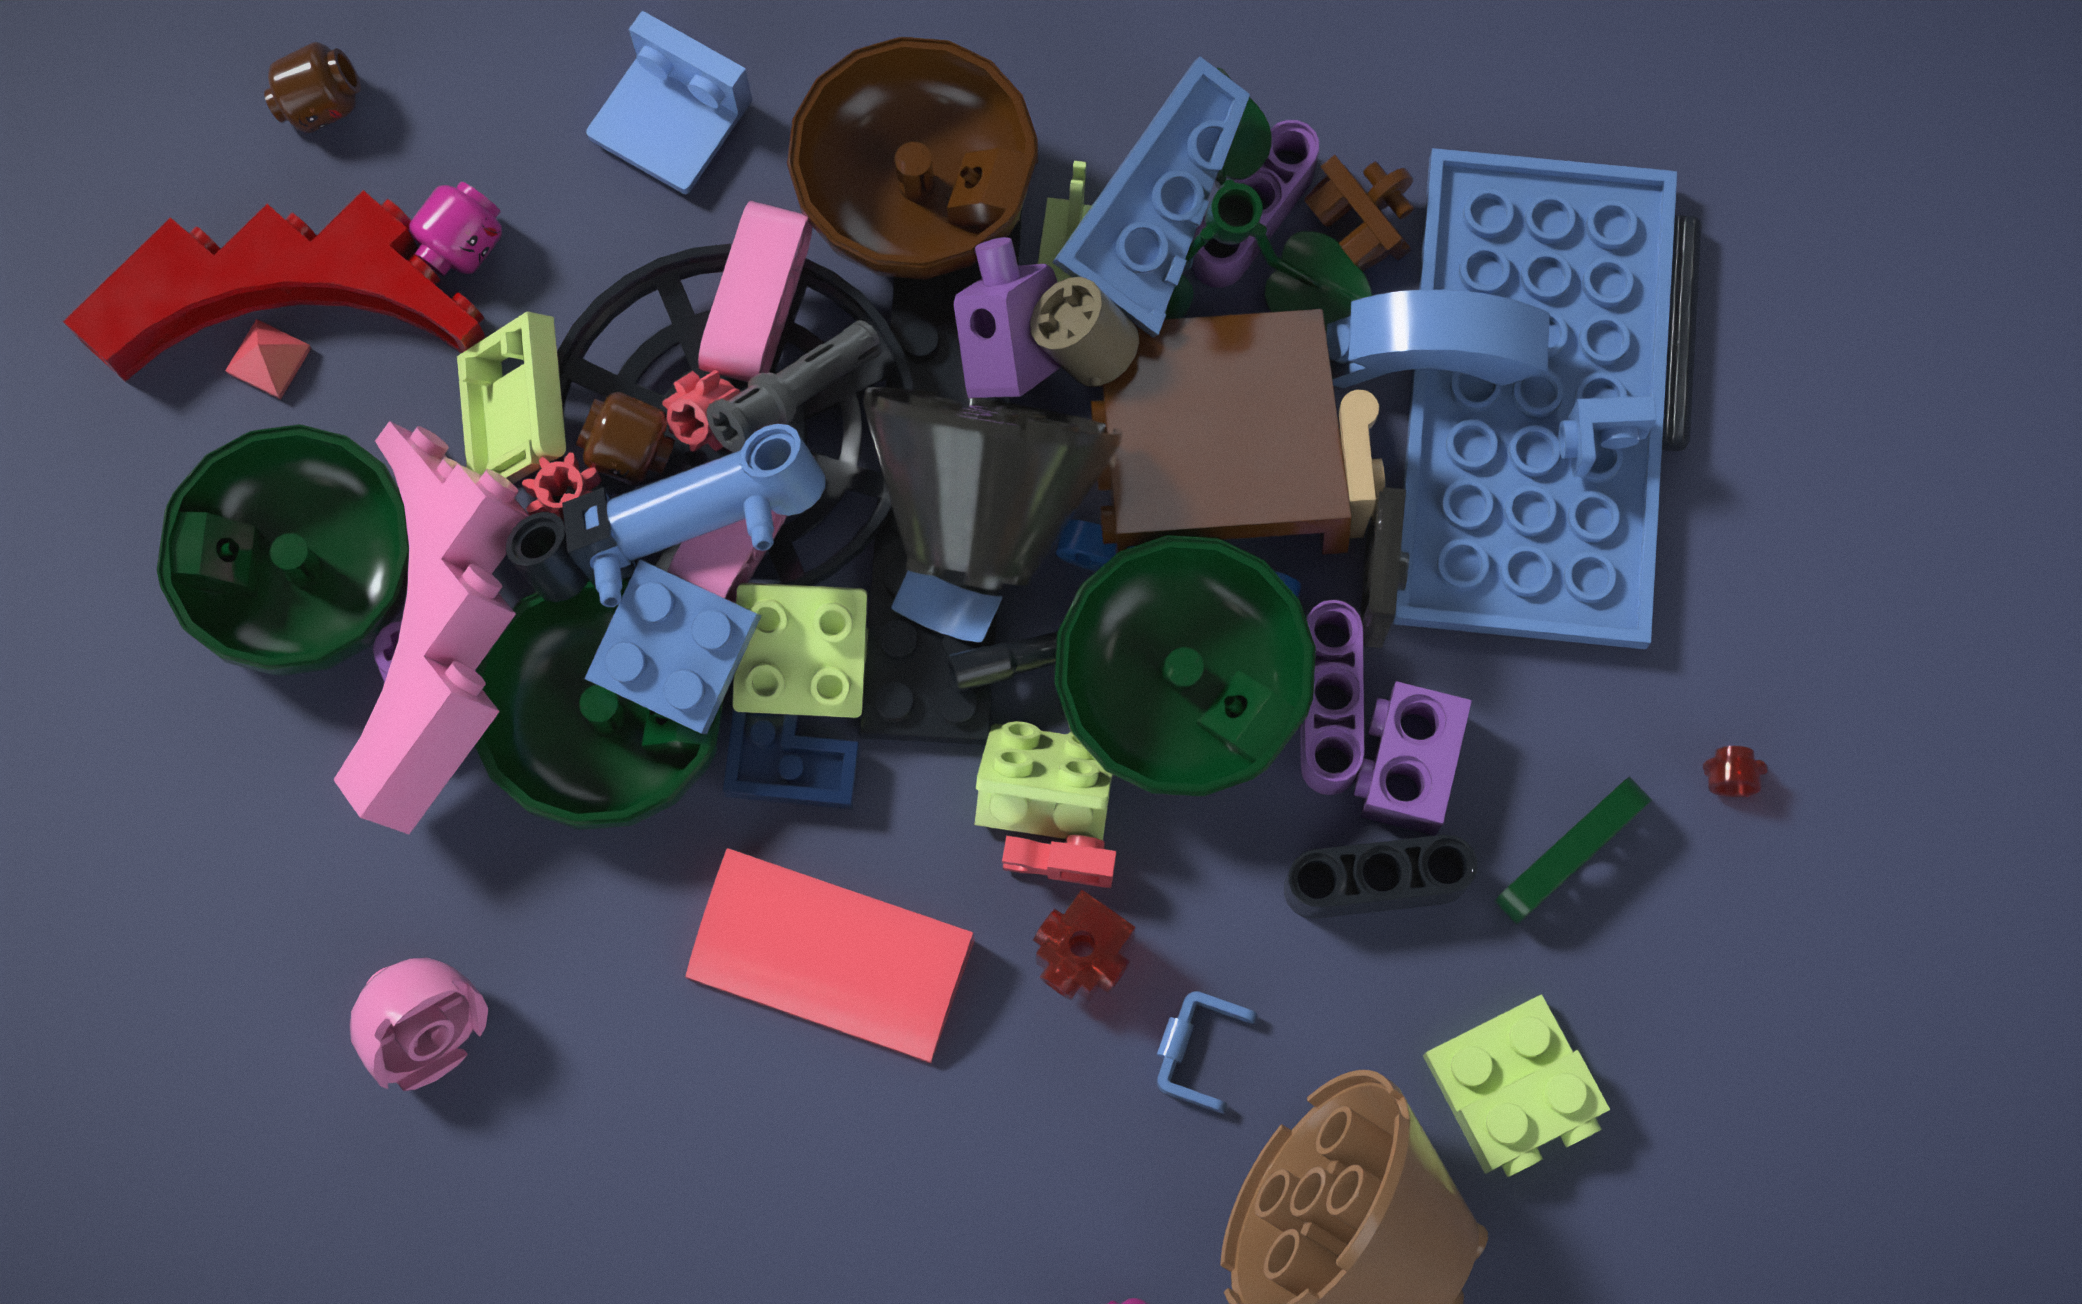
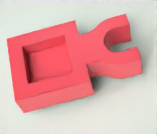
M1068 835L1066 843L1051 841V844L1006 836L1002 863L1003 870L1048 875V879L1111 888L1116 851L1104 849L1105 842L1100 839L1082 835Z

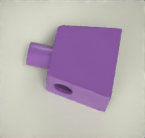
M996 238L982 242L975 247L982 278L956 294L954 300L968 398L1019 397L1061 368L1037 344L1031 335L1030 320L1035 305L1048 289L1058 283L1054 270L1047 264L1018 265L1012 239Z

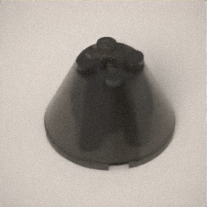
M889 387L865 389L863 405L906 556H908L906 570L931 576H943L945 570L965 572L963 583L975 587L1002 589L1003 583L1029 585L1030 577L1034 575L1122 443L1123 431L1121 429L1114 428L1113 433H1104L1105 423L1061 412L984 398H971L970 406L966 409L962 408V402L937 397L938 392Z

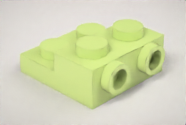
M1542 994L1427 1051L1423 1055L1485 1174L1502 1166L1506 1176L1510 1177L1543 1160L1538 1147L1560 1136L1567 1148L1602 1130L1596 1118L1610 1110L1578 1050L1572 1051Z

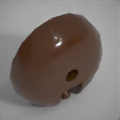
M897 37L853 50L816 78L792 118L787 166L801 213L808 217V222L838 256L878 276L927 280L971 267L978 261L975 247L978 244L996 238H1008L1020 220V213L1035 166L1038 164V138L1023 95L991 60L949 40Z

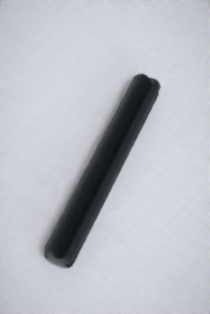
M1675 215L1662 437V450L1665 451L1685 450L1690 442L1701 222L1694 216Z

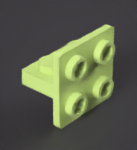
M741 583L737 588L736 604L762 616L734 675V710L750 713L859 717L863 710L864 665L867 658L868 642L866 590L862 588Z
M1020 721L1008 722L1004 725L993 724L990 728L977 775L976 789L978 790L974 825L1066 839L1068 835H1082L1103 841L1112 774L1106 772L1071 732L1061 734L1041 731L1033 724Z

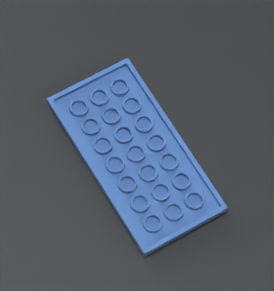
M1432 148L1429 157L1419 290H1459L1492 294L1521 301L1550 312L1548 371L1505 386H1499L1461 372L1440 369H1413L1393 624L1636 649H1647L1651 644L1677 171ZM1655 396L1657 420L1645 439L1639 440V443L1635 446L1622 449L1603 448L1600 441H1594L1596 458L1587 476H1572L1571 458L1562 459L1560 454L1559 427L1561 421L1567 420L1577 399Z

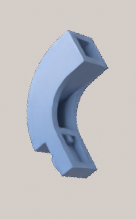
M1459 290L1399 291L1352 301L1351 316L1327 324V346L1333 385L1343 389L1388 373L1411 369H1440L1461 372L1499 386H1505L1546 373L1548 371L1550 312L1506 297Z

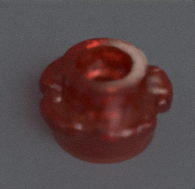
M1726 746L1718 748L1715 751V757L1703 763L1704 774L1708 776V789L1711 793L1726 797H1745L1761 791V775L1768 772V766L1762 760L1755 761L1754 750L1748 747Z

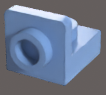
M1655 396L1577 399L1567 420L1561 421L1559 427L1560 454L1562 459L1571 458L1572 476H1587L1596 458L1594 441H1600L1603 448L1622 449L1635 446L1639 443V440L1645 439L1657 420Z

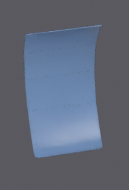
M911 564L892 604V609L910 620L944 635L965 641L982 642L1003 596L983 595L963 589Z

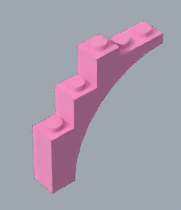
M389 421L375 442L393 469L405 507L409 541L407 597L398 643L383 690L361 737L337 773L334 781L360 818L410 834L500 712L482 690L486 683L475 670L516 615L499 594L502 584L492 573L507 554L505 550L506 542L512 529L521 520L530 515L515 499L519 492L518 489L505 477L490 469H486L483 475H480L449 459L445 455L449 449L448 445L437 435L421 426H417L414 432H411Z

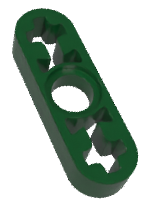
M1629 776L1511 883L1494 902L1518 925L1633 820L1653 799Z

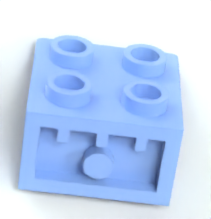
M641 11L629 28L636 52V59L593 119L586 133L588 139L596 145L682 194H688L753 101L746 68L650 14Z

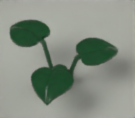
M1217 68L1220 72H1222L1224 75L1230 78L1229 75L1225 72V70H1223L1222 68ZM1249 97L1223 167L1218 171L1215 179V186L1219 190L1207 209L1205 216L1206 227L1191 242L1185 260H1187V263L1213 238L1221 243L1232 245L1243 242L1249 236L1254 237L1266 263L1276 269L1270 275L1264 287L1265 302L1269 311L1284 312L1322 309L1325 332H1327V324L1351 316L1352 301L1370 297L1372 292L1362 269L1360 270L1339 245V242L1323 233L1314 231L1297 232L1285 243L1281 258L1276 256L1266 236V226L1259 223L1262 215V202L1259 195L1250 186L1233 181L1247 179L1258 172L1268 158L1272 146L1269 123L1259 106ZM1181 275L1178 285L1173 289L1165 310L1166 316L1164 320L1183 318L1193 301V288L1184 275Z

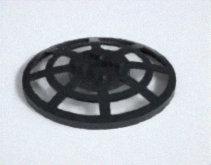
M732 244L694 247L657 258L626 274L596 297L573 323L557 350L563 418L565 403L572 382L605 398L615 392L624 393L661 409L667 415L668 409L662 403L663 400L677 392L675 385L673 384L664 396L637 383L658 358L681 344L691 368L690 371L686 372L679 379L692 371L700 379L710 373L699 369L698 357L701 340L711 310L695 314L681 280L700 274L724 272ZM806 258L769 372L778 373L776 368L787 342L795 345L805 354L825 343L808 329L795 323L807 287L825 295L849 313L855 321L862 320L871 325L877 332L880 343L876 346L881 348V353L878 357L856 368L832 386L797 406L794 418L787 424L797 430L807 446L806 419L840 404L842 410L844 433L839 460L810 451L826 477L825 483L828 485L825 491L812 507L794 521L786 525L782 524L773 540V545L767 550L781 581L777 584L814 586L833 576L862 553L887 523L904 492L911 470L918 423L913 381L903 350L884 317L859 290L834 271ZM656 290L659 291L672 324L659 330L641 344L624 363L618 375L583 359L592 343L614 318L640 298ZM720 375L721 379L731 383L740 392L748 388V382ZM889 377L896 394L899 419L897 452L891 475L857 466L863 432L857 394ZM667 425L664 435L676 439L661 475L649 470L644 481L632 486L598 472L601 482L589 491H595L604 487L609 495L616 494L618 497L634 491V487L666 476H674L734 452L725 447L715 451L710 447L709 443L695 452L690 451L689 444L678 440L673 433L670 434L669 426ZM563 455L554 461H550V463L564 462ZM567 486L565 494H575L574 488ZM846 490L880 499L871 517L845 546L822 564L804 572L792 542L805 536L820 524L840 502ZM553 495V499L556 503H560L563 495ZM681 543L664 549L655 566L668 571L670 563Z

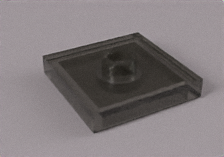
M1383 487V490L1379 491L1367 527L1360 605L1363 646L1382 648L1395 616L1397 590L1405 591L1409 552H1401L1406 489Z

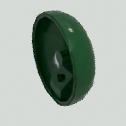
M301 424L249 431L206 454L172 493L164 512L157 563L160 588L182 629L225 663L277 676L328 670L370 647L375 642V638L380 631L391 623L403 607L408 586L409 541L405 507L399 487L386 465L348 436Z
M1166 535L1118 552L1079 587L1057 633L1054 685L1071 733L1106 772L1151 794L1204 797L1253 780L1266 771L1307 718L1314 694L1316 646L1299 599L1264 560L1219 538Z
M629 578L622 579L621 598L628 586ZM590 580L577 595L568 600L559 602L546 601L537 593L521 599L512 608L516 615L475 670L486 683L482 690L500 711L475 744V748L489 778L529 814L577 830L632 826L675 805L709 768L718 750L716 745L723 706L722 701L708 733L701 734L584 679L618 605L615 607L604 606L600 602L599 592H597Z

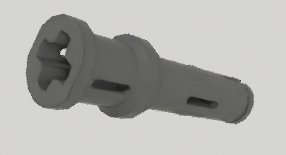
M862 320L856 321L843 330L842 333L811 350L777 374L771 372L759 373L750 379L747 389L728 401L723 398L715 400L707 408V420L714 436L722 446L735 453L740 451L745 441L761 428L773 424H789L794 418L797 406L880 355L881 348L876 346L880 343L877 332L867 322Z

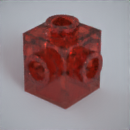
M1081 889L1064 914L1056 908L1049 914L1033 939L1035 943L1041 946L1036 952V964L1044 969L1039 978L1051 989L1069 1000H1072L1075 994L1078 993L1090 1001L1099 988L1109 994L1131 963L1129 959L1123 956V953L1135 938L1136 927ZM1083 945L1089 947L1093 952L1088 956L1079 957L1073 954L1071 950L1076 946Z

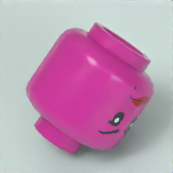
M460 182L456 188L449 185L438 186L409 224V231L413 239L420 244L414 254L429 265L432 270L444 277L451 268L463 274L474 273L501 239L502 227L496 219L501 212L500 209L482 193L464 182Z

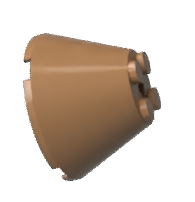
M1371 1070L1347 1072L1328 1081L1307 1097V1102L1314 1105V1107L1292 1130L1282 1124L1278 1127L1257 1157L1239 1191L1226 1227L1221 1252L1220 1266L1231 1272L1232 1290L1227 1288L1224 1291L1229 1304H1463L1464 1293L1462 1288L1469 1277L1474 1261L1482 1254L1486 1247L1488 1231L1484 1226L1476 1222L1402 1091L1394 1082Z

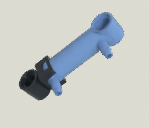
M773 424L754 432L745 441L740 451L613 499L603 487L563 502L564 521L554 513L540 512L532 514L521 520L512 529L507 538L505 550L509 560L544 600L552 602L568 600L577 595L590 580L597 592H599L600 602L606 607H615L621 602L620 590L622 589V579L633 575L637 566V559L746 519L747 532L752 539L753 547L760 551L768 550L774 543L772 535L774 525L771 510L777 514L789 516L809 509L820 499L825 489L826 477L797 430L789 425Z

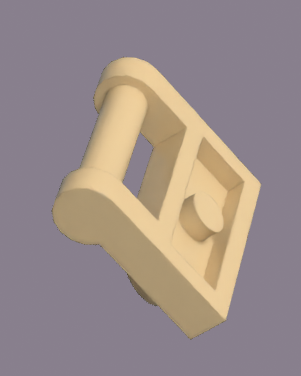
M1359 389L1346 394L1341 401L1339 409V431L1352 516L1349 538L1364 537L1370 517L1378 516V497H1384L1383 461L1381 458L1372 459L1369 429L1377 420L1379 404L1372 393Z

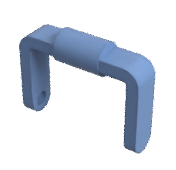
M1191 992L1185 997L1178 1018L1169 1017L1157 1052V1056L1163 1058L1157 1077V1086L1164 1094L1224 1114L1227 1107L1226 1102L1171 1083L1170 1081L1176 1063L1181 1064L1194 1028V1025L1190 1022L1196 1005L1252 1024L1255 1023L1257 1013L1202 992Z

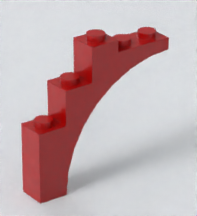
M364 190L318 235L294 213H291L284 219L268 204L222 248L199 227L196 226L188 233L170 217L63 321L81 343L124 382L161 352L206 327L250 312L294 305L348 306L392 316L437 336L459 353H463L486 338L480 326V323L485 319L482 313L466 297L458 292L452 298L447 296L436 286L441 281L438 275L429 265L414 254L418 247L409 232L411 219L391 200L387 199L380 205Z

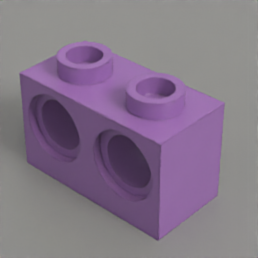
M1397 681L1388 700L1377 697L1368 735L1379 737L1374 761L1363 758L1353 796L1365 798L1360 817L1436 836L1444 822L1472 700ZM1411 714L1424 717L1432 727L1433 736L1424 740L1410 738L1402 730L1400 719ZM1393 775H1405L1411 778L1417 785L1418 798L1407 802L1393 798L1386 788V779Z

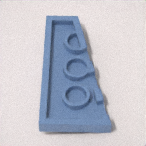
M1201 56L1194 60L1052 262L1072 278L1084 277L1093 281L1135 325L1151 337L1159 335L1166 316L1165 310L1174 287L1178 285L1187 261L1185 258L1197 227L1201 225L1209 204L1207 200L1218 171L1223 167L1250 96L1247 91Z

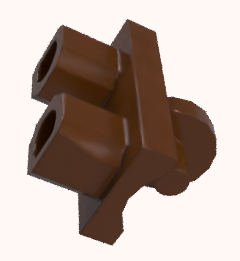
M1333 155L1320 166L1327 176L1314 187L1304 201L1327 228L1352 208L1355 209L1364 223L1339 242V245L1360 270L1365 271L1381 262L1389 254L1399 261L1412 250L1381 211L1389 206L1401 220L1414 210L1413 205L1404 195L1413 182V177L1406 168H1400L1387 174L1377 161L1371 163L1363 171L1364 176L1373 186L1367 193L1336 155Z

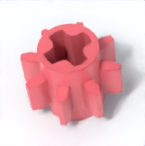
M714 370L701 379L692 371L674 382L677 392L663 400L662 405L668 409V430L678 440L689 444L690 451L695 452L707 443H709L712 449L717 451L724 446L716 439L709 426L707 408L709 404L717 399L723 398L728 401L739 394L740 390L736 389L728 381L721 379L719 371Z
M571 452L567 454L564 462L550 463L544 457L540 458L539 462L542 469L538 472L535 480L526 479L522 482L526 492L532 497L538 498L528 505L526 511L529 515L540 512L554 513L564 521L562 503L593 492L589 490L598 486L601 482L597 470L593 467L580 473L579 463L574 453ZM567 486H572L575 494H565ZM553 495H563L560 503H555L552 498Z

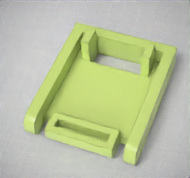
M527 311L457 356L466 468L480 475H483L486 469L493 470L512 484L540 469V458L544 457L549 462L554 461L564 455L566 451L554 317ZM508 357L524 360L523 365L505 376L502 375V361Z

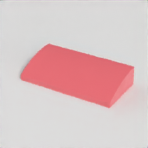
M727 848L698 930L685 977L689 980L932 1063L975 939L971 931Z

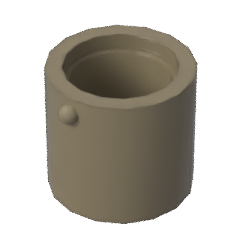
M1073 277L1060 281L1041 296L1033 309L1030 320L1031 335L1047 354L1073 379L1083 385L1101 386L1115 380L1127 370L1136 356L1139 345L1138 329L1131 319L1091 280L1084 277Z

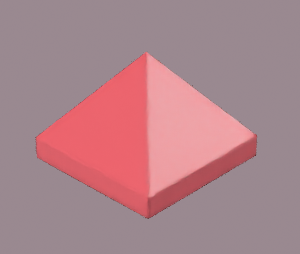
M256 319L225 371L227 374L281 400L310 352L311 346Z

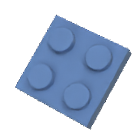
M639 560L584 679L696 732L707 734L762 615L646 561Z

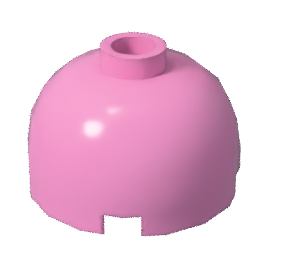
M430 958L404 960L376 972L362 989L351 1011V1042L365 1068L381 1087L388 1089V1083L397 1082L403 1091L416 1090L437 1081L463 1061L468 1054L464 1049H458V1047L469 1038L472 1030L481 1037L487 1023L488 1007L481 993L468 978L454 967Z

